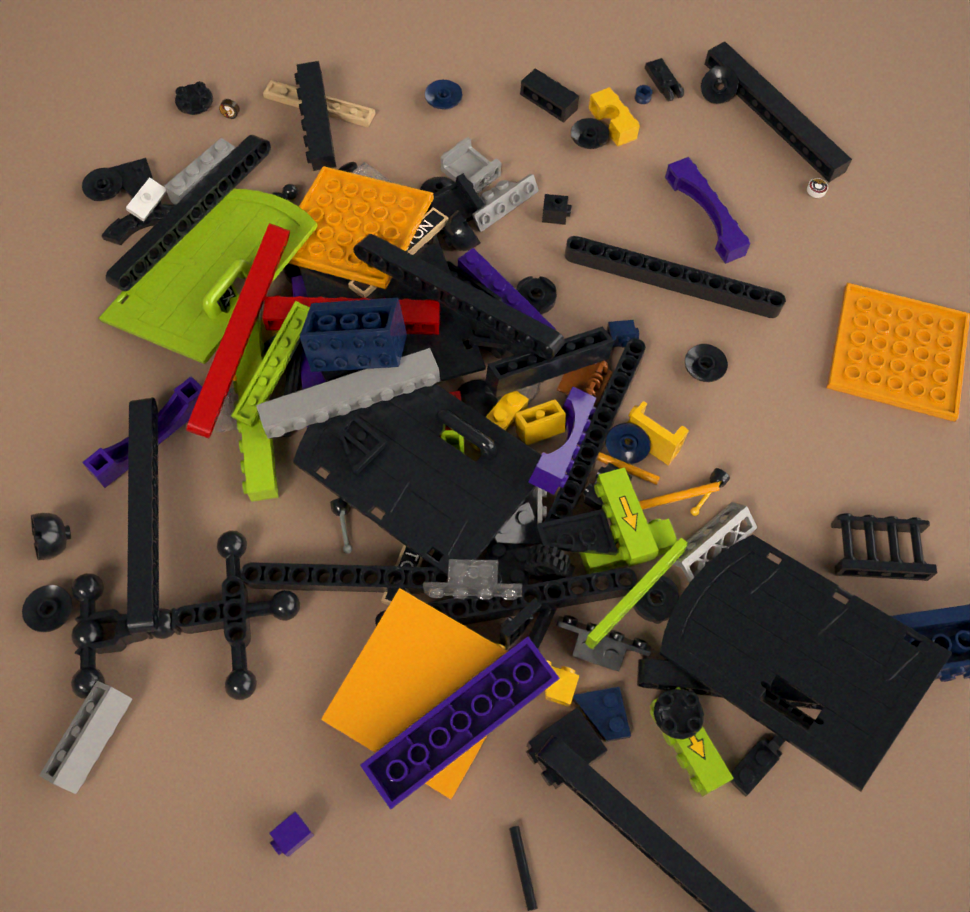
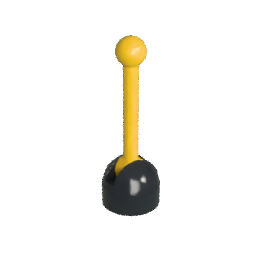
M715 468L710 475V483L718 482L719 488L725 486L730 480V476L719 468ZM711 493L704 494L696 507L691 508V515L697 516L699 514V509Z

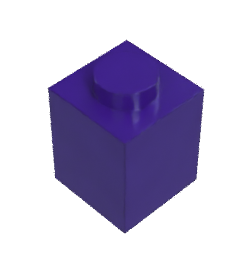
M296 812L292 813L269 833L273 838L270 844L278 855L284 853L288 857L314 836Z

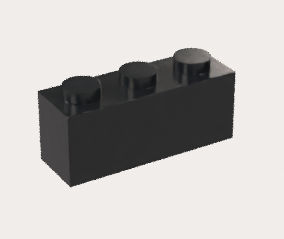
M536 68L521 80L520 95L563 123L577 111L579 95Z

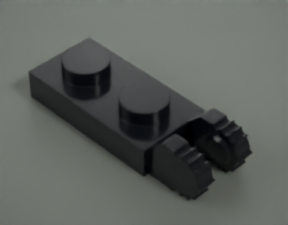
M662 58L645 63L644 69L660 93L668 101L674 99L673 92L678 98L684 96L683 87L678 83Z

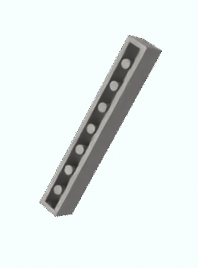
M430 348L401 357L399 367L361 370L258 404L256 407L267 438L280 437L284 433L301 430L308 425L325 422L329 418L346 415L350 411L367 408L374 403L388 401L395 396L404 393L408 394L425 386H432L440 382L439 368Z

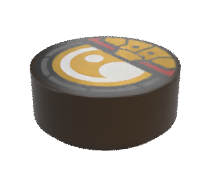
M224 99L219 106L221 114L230 119L236 118L240 111L238 104L231 99Z

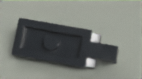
M777 734L770 741L764 737L757 742L732 770L731 775L734 779L730 782L745 797L749 795L783 754L778 749L785 740Z

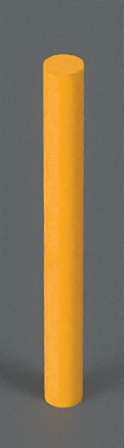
M600 452L598 456V461L607 465L611 463L619 469L625 467L627 473L657 485L660 476Z
M714 482L642 500L639 503L642 510L719 491V484Z

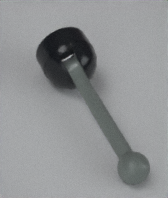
M338 498L332 500L330 505L333 514L340 517L345 545L343 551L349 554L352 552V546L349 545L344 518L349 512V504Z

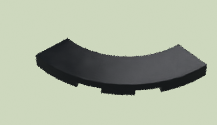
M159 204L145 221H142L133 214H129L122 219L118 218L101 236L103 240L122 246L135 232L156 225L175 205Z

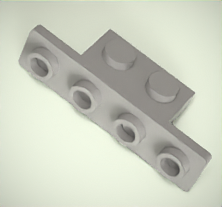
M529 174L518 183L502 180L491 190L482 193L480 198L485 205L472 214L478 231L482 232L536 194L539 190L534 175Z

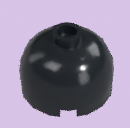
M456 210L448 217L449 219L443 227L446 235L443 239L449 248L454 246L459 251H469L480 244L479 239L459 210Z
M36 513L31 515L32 535H34V548L37 560H47L60 555L66 548L67 540L71 539L70 526H64L62 519L52 513Z

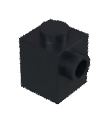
M545 194L542 222L565 225L566 217L571 216L572 205L568 204L569 196Z

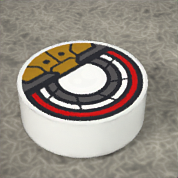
M820 178L812 179L807 186L808 194L815 198L823 197L828 190L827 182Z

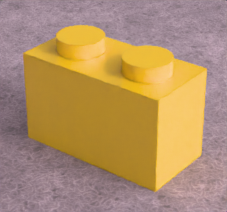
M556 399L515 413L516 433L526 445L565 432L566 413Z

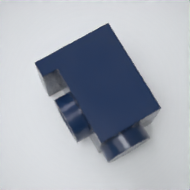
M634 320L608 322L606 331L614 340L611 351L614 350V347L624 348L631 339H639V329L635 328Z

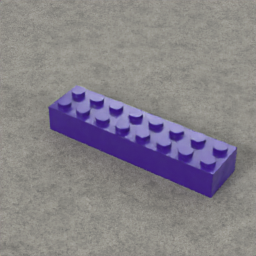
M526 637L360 764V766L391 810L560 678L531 639Z

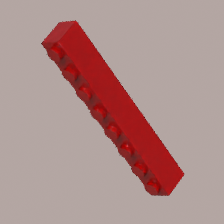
M265 296L262 319L266 330L279 331L295 301L310 307L311 303L369 299ZM432 299L399 300L407 334L439 335V302Z

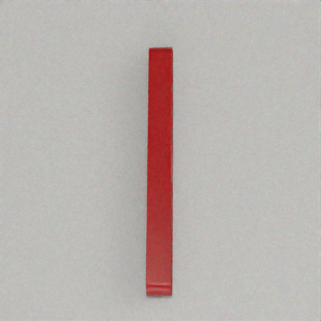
M269 223L188 421L187 432L210 438L263 306L265 296L268 293L290 236V230Z

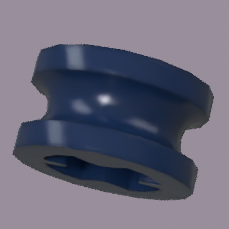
M647 85L638 86L635 101L639 104H648L651 101L652 89Z

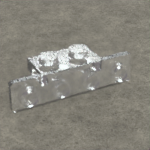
M449 559L448 583H423L425 595H429L431 598H442L443 595H450L458 599H465L468 596L491 599L492 596H500L503 599L513 600L517 597H522V584H498V560Z

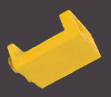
M643 401L639 407L635 405L628 415L630 418L627 423L640 426L648 434L651 442L649 453L669 466L680 452L689 430L681 425L677 432L672 434L644 415L647 403Z

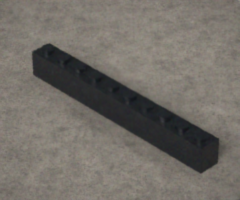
M724 41L708 50L705 65L709 69L717 66H727L733 69L739 80L736 95L828 182H831L846 173L852 159L729 44Z

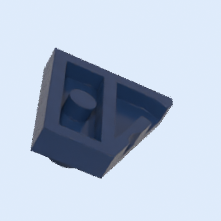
M620 687L573 695L574 703L578 704L586 714L585 717L596 727L599 735L605 742L631 737Z

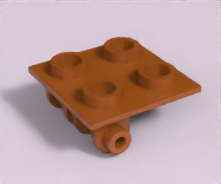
M606 361L596 363V365L592 364L563 375L557 391L568 395L571 388L575 387L596 397L594 406H597L612 371L608 370V363Z

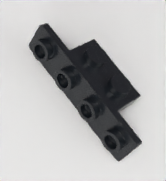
M570 615L559 616L557 626L579 633L573 657L619 672L626 649L646 656L651 655V646L648 645L647 641L639 638H634V640L625 638L623 633L611 630L594 648L590 649L585 642L587 636L597 624L587 623L586 625L578 622L577 618Z

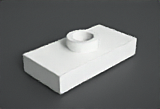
M149 178L127 205L126 210L142 221H145L167 193L165 187Z

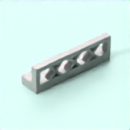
M731 502L686 541L687 547L684 553L673 565L682 568L689 582L718 554L745 539L757 529L748 507ZM745 518L748 526L739 531L740 522ZM730 532V542L723 545L724 536ZM714 546V555L710 559H706L708 550ZM695 561H699L697 570L692 573L689 566Z

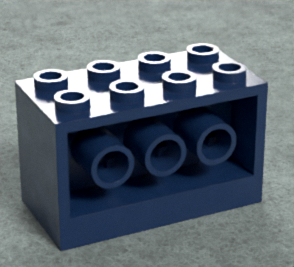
M399 298L311 303L300 334L311 372L399 367L407 336Z
M970 604L891 616L952 652L936 679H940V682H948L956 679L955 676L963 675L964 679L970 678ZM907 634L905 635V641L918 647L919 641Z

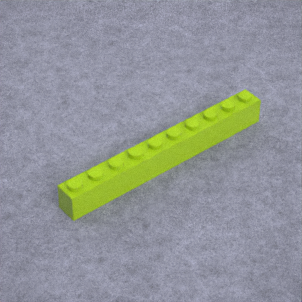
M239 296L229 298L230 306L227 307V313L238 301ZM260 313L236 371L237 381H233L235 394H238L239 399L235 400V407L264 358ZM260 416L253 428L237 420L238 432L242 433V440H239L240 453L244 455V460L240 461L242 473L246 477V481H242L244 494H248L251 502L279 498L273 437L267 438Z

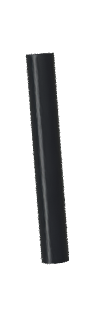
M519 826L511 827L509 831L527 911L536 910L538 907Z

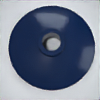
M437 80L427 86L425 99L434 108L450 109L461 102L462 89L453 81Z
M621 423L614 426L606 437V448L609 454L628 464L642 461L650 451L651 442L648 434L640 426L632 423ZM626 438L632 439L633 442H628Z

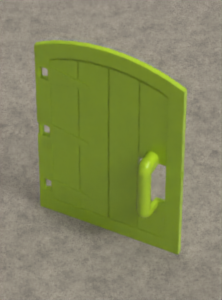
M233 189L130 290L122 291L99 319L108 325L206 364L217 351L235 308L234 305L228 313L222 312L217 301L237 277L241 279L247 278L269 223L290 230L287 245L272 282L318 225L307 212L284 198L261 191ZM127 296H129V298H128L123 304H121V302H122Z

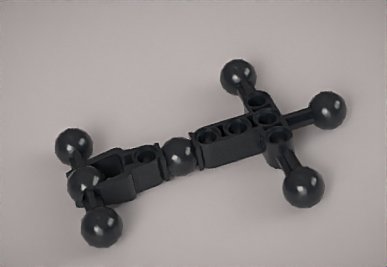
M232 530L224 532L217 542L218 553L226 559L227 578L223 581L221 587L222 600L179 607L177 610L172 608V611L159 608L158 631L132 635L128 630L127 614H120L115 609L96 612V601L102 596L104 590L103 582L95 574L85 573L79 575L73 581L71 588L74 598L80 602V616L75 618V621L78 623L73 627L71 634L72 641L78 648L74 654L80 656V670L72 677V690L76 696L86 699L96 681L105 684L103 674L100 670L96 669V652L98 654L121 652L126 648L127 644L144 641L147 638L153 639L154 637L166 639L174 633L181 635V632L193 634L224 629L225 639L231 645L232 671L226 677L225 690L235 700L247 699L255 692L257 685L255 675L252 671L247 670L246 647L251 642L250 618L273 615L279 620L288 621L293 619L299 612L300 600L295 593L282 590L277 592L269 601L248 602V591L240 577V558L246 552L247 541L243 534ZM240 586L238 592L234 594L230 593V590L233 587ZM235 609H242L238 616H231ZM217 612L213 620H207L210 613ZM192 616L189 623L182 624L185 617ZM117 622L114 638L103 641L104 630L101 624ZM243 632V636L239 640H232L235 633Z

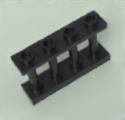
M848 513L838 515L831 522V528L842 530L844 558L834 567L835 576L929 581L937 574L936 564H927L924 561L920 533H923L930 526V521L921 520L918 517L898 519L896 516L877 518L874 515H864L861 517L852 516V514ZM851 529L865 531L866 560H857L854 557ZM874 531H887L891 561H880L877 558ZM897 532L911 534L913 563H905L901 560Z

